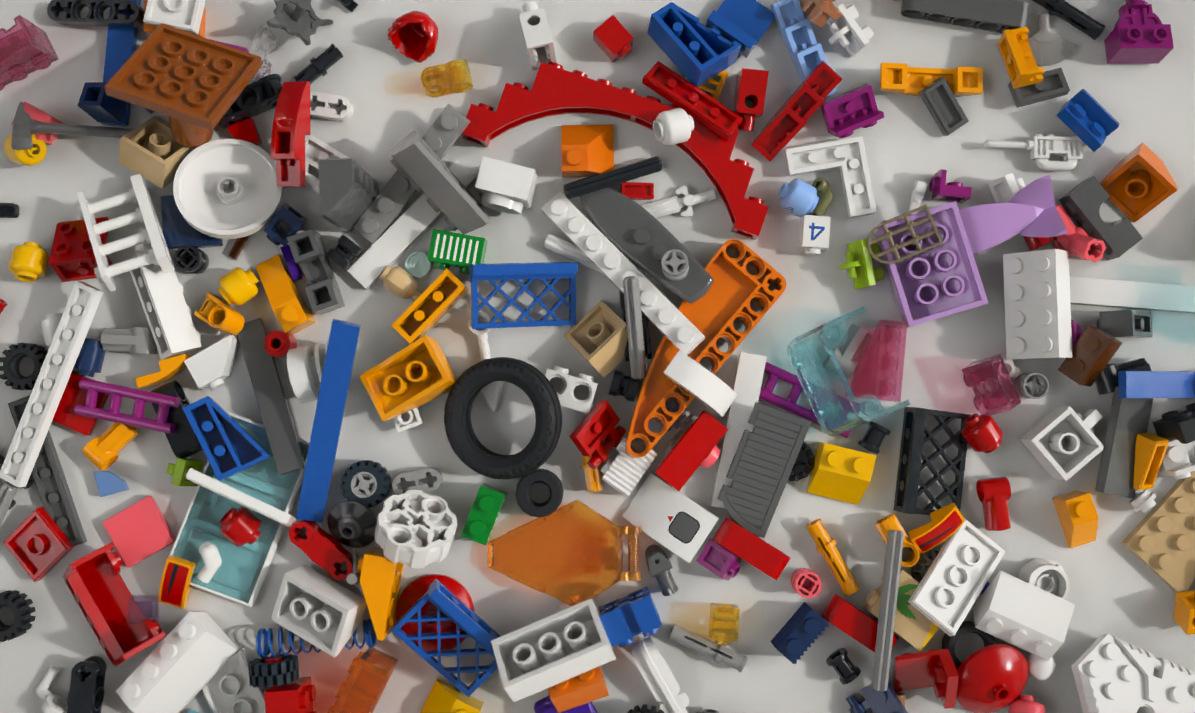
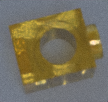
M710 604L708 634L711 640H715L716 644L730 645L731 641L738 642L740 609L737 604Z

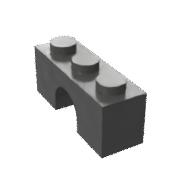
M1093 176L1082 181L1060 198L1059 201L1069 217H1072L1088 236L1104 241L1106 249L1103 253V258L1108 261L1119 258L1142 240L1143 237L1128 218L1115 221L1111 225L1101 219L1099 214L1100 206L1110 196Z
M310 229L287 237L295 263L299 264L305 275L308 286L305 287V291L313 313L323 315L345 307L320 233Z

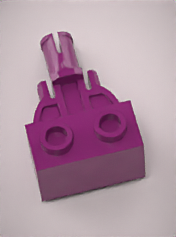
M1125 0L1126 3L1118 10L1119 19L1114 26V30L1104 40L1107 64H1159L1174 48L1171 24H1162L1159 17L1153 13L1152 5L1148 4V2L1144 0Z

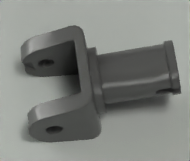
M650 545L645 550L648 571L651 577H656L662 595L670 596L668 588L671 589L672 594L678 591V587L670 572V569L673 568L672 564L660 546Z

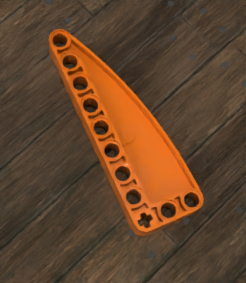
M738 239L726 241L705 267V270L714 279L707 293L692 304L683 299L678 307V310L705 336V339L687 356L697 363L701 359L709 360L712 365L710 372L713 374L719 370L786 289L785 278ZM726 248L735 249L738 258H730L726 253ZM746 265H754L758 271L757 275L749 274L746 270ZM773 282L776 287L773 291H770L768 286ZM750 301L759 302L761 311H753L750 308ZM734 320H740L744 323V332H738L734 329ZM663 335L650 362L629 424L625 451L632 458L638 459L647 455L695 398V396L685 391L664 374V371L679 351L665 335ZM722 339L727 342V352L718 350L716 346L717 340ZM667 399L676 400L678 403V410L676 412H669L666 409L665 402ZM650 419L660 421V432L653 433L649 430L648 422ZM633 439H640L644 443L642 453L638 454L631 450L630 445Z

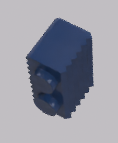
M804 602L770 642L789 661L797 664V660H800V656L804 655L807 647H811L814 639H818L821 631H825V627H828V622Z

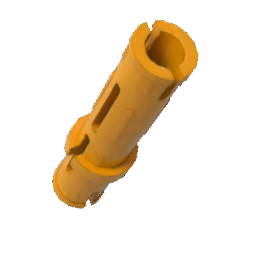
M821 519L808 523L806 529L817 545V552L823 555L845 596L858 591L860 586L855 581L837 550L835 539L830 538Z

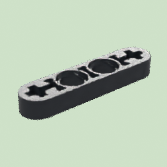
M52 0L47 7L49 18L62 25L136 28L144 23V8L130 0ZM88 6L89 14L81 19V10ZM108 7H112V16L109 19H104V11ZM65 8L70 11V14L68 12H60L59 14V11H63ZM135 11V14L130 15V18L122 14V12L131 14Z

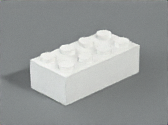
M1059 249L1003 254L1007 360L1072 358L1069 252Z
M592 598L491 641L504 689L513 702L616 659Z

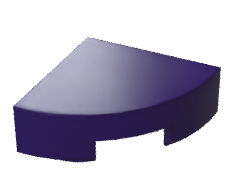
M290 246L280 247L293 282L302 279L299 265L295 263Z

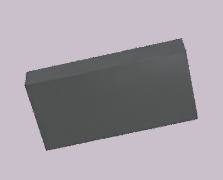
M944 77L938 78L919 91L920 96L944 136H948L969 122Z

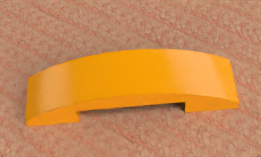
M882 62L880 64V90L920 96L919 91L938 78L944 77L954 96L981 95L983 93V67L957 66L955 69L907 67V64Z

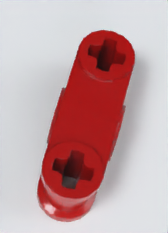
M301 520L291 526L289 529L291 542L334 579L342 581L349 574H353V554L316 522ZM305 527L307 529L305 533L307 536L302 537L301 534L303 531L301 528ZM346 562L348 565L346 566V570L343 572L340 569L342 566L341 563Z

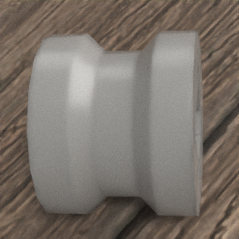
M673 249L663 255L661 265L664 276L671 281L684 279L689 271L686 254L681 250Z

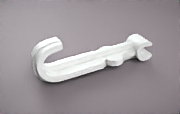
M650 636L641 638L638 642L632 644L631 651L634 661L656 701H660L659 710L661 709L664 713H689L686 709L689 704V697L685 692H679L680 686Z

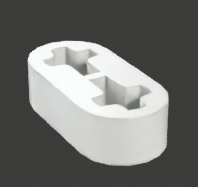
M310 92V103H314L315 99H317L320 104L325 105V107L317 106L315 111L310 106V116L339 122L347 121L352 117L353 106L346 97L321 92ZM340 103H343L347 109L346 111H341L340 115L335 109L331 108V106L339 107Z

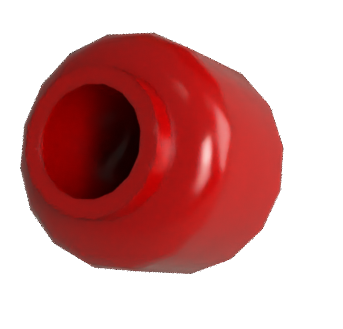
M976 413L964 421L965 426L962 429V436L975 452L987 454L996 450L1001 445L1003 431L990 415H978Z
M232 507L219 522L221 525L220 533L237 547L243 546L246 543L249 545L253 544L261 534L258 531L261 525L260 519L246 507H239L237 509Z

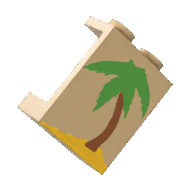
M900 569L894 631L921 652L939 627L908 603L919 582ZM882 584L877 590L874 589L868 594L865 600L867 603L864 605V608L878 619Z

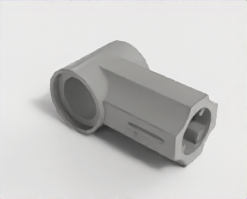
M851 324L838 347L831 351L823 366L847 380L855 371L859 363L858 358L872 335L865 329Z
M133 327V329L104 328L101 334L100 343L105 351H129L132 354L157 355V346L151 329L148 327Z

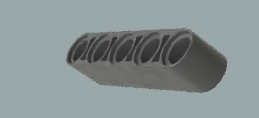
M903 0L901 15L913 19L1003 33L1007 29L1013 30L1028 27L1031 5L1017 0Z

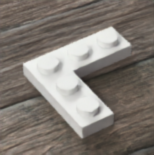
M863 136L785 149L784 155L788 177L839 168L848 217L854 218L877 212Z

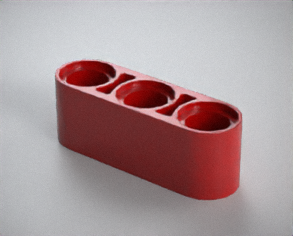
M728 517L724 519L713 537L715 542L775 580L779 578L790 560L789 556L755 534L747 531Z
M834 594L821 616L875 653L878 622L837 594ZM893 633L892 648L899 639V636Z

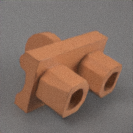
M802 0L800 3L802 10L809 14L808 18L821 28L830 17L837 21L842 15L832 3L836 0Z

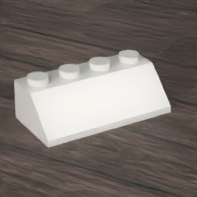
M189 612L116 690V693L134 713H180L234 655L238 648L207 612Z

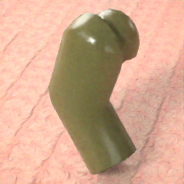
M817 178L813 181L812 186L816 188L819 200L811 214L822 216L832 202L833 194L828 181L824 178Z

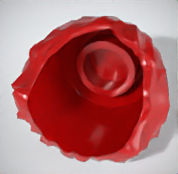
M420 11L405 13L396 18L388 29V40L406 58L422 63L434 54L438 41V27L434 20L426 13Z

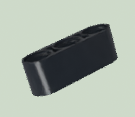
M174 380L150 391L180 398V405L177 408L170 407L167 422L176 425L175 432L173 434L165 433L177 458H187L202 451L203 449L182 409L189 405V402L181 385ZM152 403L157 414L159 404Z

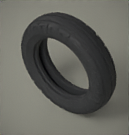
M495 357L472 365L458 377L451 387L445 403L444 426L453 451L470 469L493 479H515L532 473L551 456L561 434L562 409L553 385L537 368L519 359ZM494 381L509 382L522 389L531 400L535 410L536 425L534 434L528 445L517 454L502 455L490 451L478 440L472 428L471 409L474 399L486 385Z

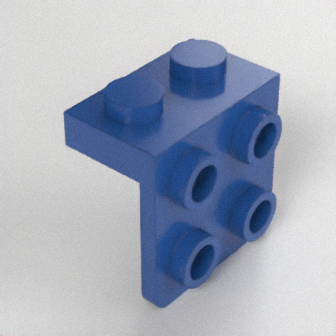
M724 0L718 10H713L710 14L706 27L711 30L715 28L720 31V36L732 43L736 41L741 44L739 55L747 58L773 22L775 15L756 0Z

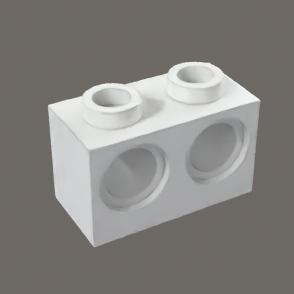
M555 365L553 370L547 368L545 376L549 381L558 377L564 382L563 390L557 393L561 406L589 414L598 383L593 382L594 377L579 373L578 377L568 375L569 369ZM579 385H585L589 389V396L585 400H578L574 395V390Z

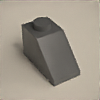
M1118 310L1099 312L1100 318L1097 319V328L1114 338L1152 337L1151 311Z

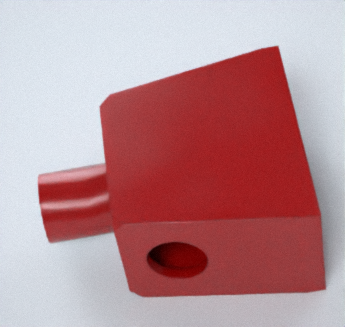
M742 68L737 73L733 111L744 118L738 130L754 132L755 117L759 118L763 115L769 71ZM745 99L752 101V108L745 105Z

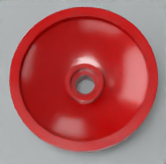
M429 574L414 580L403 590L396 605L395 618L397 622L429 590V585L435 579L442 583L473 612L474 605L469 592L460 582L446 575ZM429 600L421 607V616L428 615L429 613L437 615V607ZM452 620L440 621V633L457 632L456 624ZM437 621L421 622V633H437ZM406 622L400 629L406 634H418V622ZM466 637L460 638V644L466 639ZM457 638L441 639V650H453L457 647ZM438 639L421 640L422 648L426 651L438 650Z
M1005 644L989 645L975 651L962 662L957 670L959 678L956 700L964 709L972 713H993L1006 708L1021 695L1026 686L1029 676V666L1026 658L1018 649Z

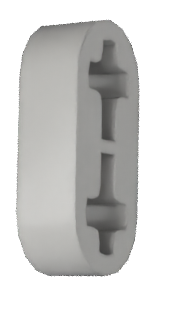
M434 467L402 473L394 478L392 489L396 495L404 494V488H399L398 484L402 482V478H405L407 482L415 480L416 484L408 487L407 490H421L424 493L432 492L442 485L443 476ZM427 472H431L432 476L437 477V481L433 482V487H430L429 483L420 484V479L428 477Z

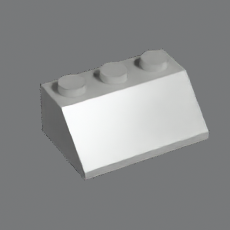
M304 564L284 574L271 620L332 657H336L360 625L366 607V600Z
M1000 571L973 606L975 628L1049 661L1064 643L1075 606L1074 603Z

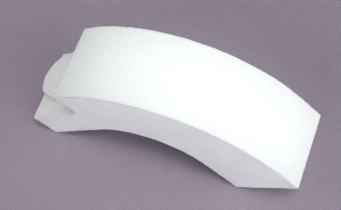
M680 350L664 371V374L669 379L705 404L707 409L722 417L738 396L717 376Z

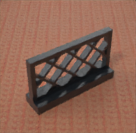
M905 407L894 511L906 514L930 515L929 513L936 511L931 510L933 507L937 510L942 508L939 502L947 495L960 511L968 444L962 436V429L965 426L964 421L971 414ZM926 414L933 415L939 423L931 432L925 426ZM954 418L961 419V428L954 435L947 424ZM943 428L950 439L940 446L933 436ZM930 440L936 451L927 458L922 450L923 445ZM954 443L958 448V455L951 461L944 450ZM941 455L947 465L937 472L931 461ZM927 466L934 476L924 484L919 477L920 471ZM951 469L955 474V482L948 487L942 476ZM938 481L944 491L934 498L928 488ZM924 492L931 502L923 509L916 508L917 497Z

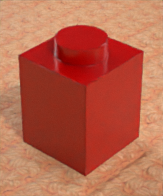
M614 15L593 31V40L613 63L618 58L623 60L633 50L631 47L633 46L634 38Z

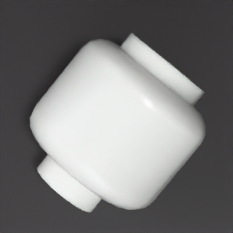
M682 108L660 112L653 122L655 138L666 146L688 141L691 131L694 130L692 116L688 115Z

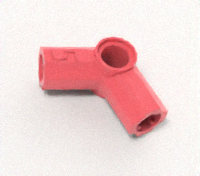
M1061 204L1057 205L1056 208L1066 227L1067 233L1052 237L1054 239V249L1068 251L1069 258L1076 256L1093 262L1102 259L1106 249L1104 241L1088 236L1081 227L1075 226Z

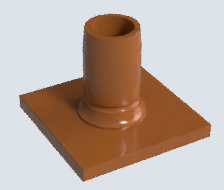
M161 23L105 85L106 95L169 116L170 128L175 141L183 146L198 147L211 140L214 127L260 69L262 58Z

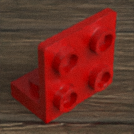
M95 218L96 224L107 221L109 218ZM84 220L59 222L56 225L48 263L62 282L97 278L94 268L98 267ZM108 232L100 234L103 245L107 243ZM106 255L109 266L114 265L108 255Z
M948 648L941 650L931 649L927 652L914 654L905 653L894 658L893 688L895 692L933 687L937 699L941 698L944 709L955 707L959 675Z

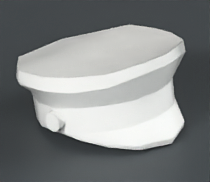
M1034 558L1019 569L1018 579L1062 599L1067 597L1069 580L1063 567L1057 562L1049 559Z

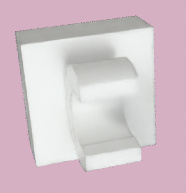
M1013 173L988 183L996 203L1009 202L1017 192L1025 187L1023 179L1015 180Z

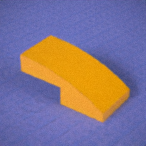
M182 354L158 361L161 371L135 378L137 387L151 388L174 378L187 368L184 361L193 355Z

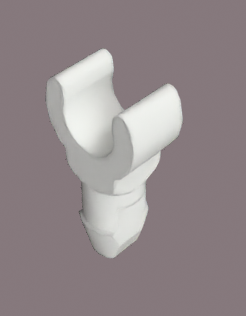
M914 180L908 211L920 207L928 183Z

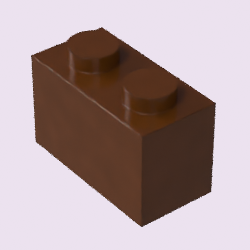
M1088 326L1073 347L1072 358H1066L1058 371L1079 385L1091 387L1119 349L1122 342L1099 328Z

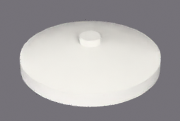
M219 139L197 147L183 159L173 181L174 199L187 223L205 235L220 239L246 237L261 230L277 214L283 200L284 187H277L275 161L259 146L239 139Z

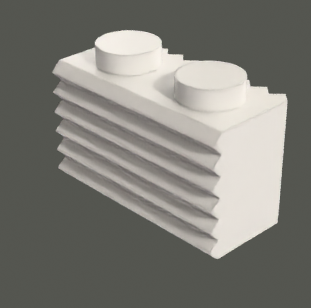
M623 437L615 449L619 452L615 459L612 461L609 458L600 471L604 473L601 477L603 481L628 497L657 456V453L651 449L644 457L632 458L625 451L626 438ZM638 439L632 440L631 450L638 454L642 453L644 444Z

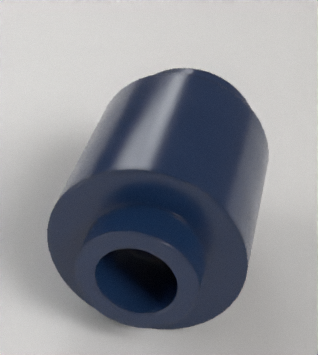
M85 338L74 368L78 369L77 374L94 377L95 373H101L106 351L103 350L99 340Z

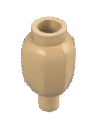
M388 265L380 276L384 287L400 298L408 299L412 297L416 300L423 293L417 289L416 279L401 267L392 268Z

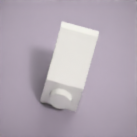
M229 335L184 361L199 389L215 390L225 384L223 380L231 376L240 346L238 336Z

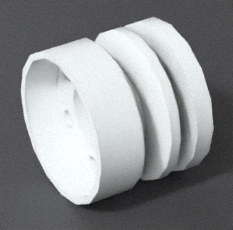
M328 341L325 345L321 342L316 343L315 355L309 346L289 349L287 353V368L294 394L300 403L318 400Z

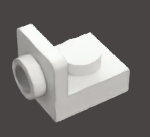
M1175 438L1169 440L1160 466L1162 475L1173 476L1174 479L1190 477V472L1195 471V463H1190L1185 444Z

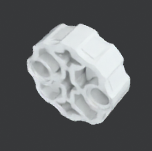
M408 490L404 494L392 495L384 501L383 509L378 514L375 542L383 549V555L393 563L400 562L410 568H425L428 564L440 563L448 555L457 528V518L448 508V503L441 497L425 494L421 490Z

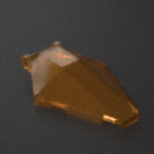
M575 500L560 507L549 516L534 519L507 532V534L489 541L488 568L498 571L537 591L551 595L570 606H574L591 598L593 600L620 581H641L638 553V535H641V526H619L580 500ZM622 535H628V572H622Z

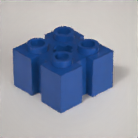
M644 587L628 594L624 598L616 599L599 607V617L612 647L616 645L619 647L627 646L634 642L633 636L640 633L644 637L653 635L659 631L658 627L662 626L659 613L648 587Z

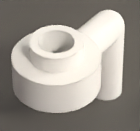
M54 665L50 666L35 692L43 701L41 705L43 713H67V699L63 696L52 694L49 690L60 672V668Z

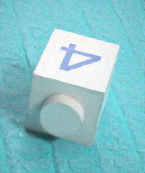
M804 215L801 217L798 250H805L807 255H821V251L827 250L829 248L831 217Z

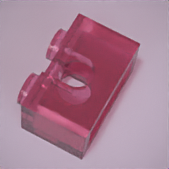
M1001 354L971 363L962 369L965 384L968 387H972L975 393L974 405L980 411L981 416H991L1005 412L1021 403ZM985 383L991 387V392L986 389Z

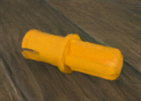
M582 455L583 465H581V468H584L588 492L601 491L603 486L599 465L596 469L590 468L587 462L592 456Z

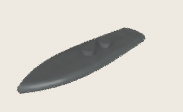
M609 187L580 196L584 209L595 227L626 258L656 281L690 304L698 301L710 289L714 281L712 276L667 228L638 203ZM669 250H681L688 258V274L680 281H671L663 274L661 261L663 255Z

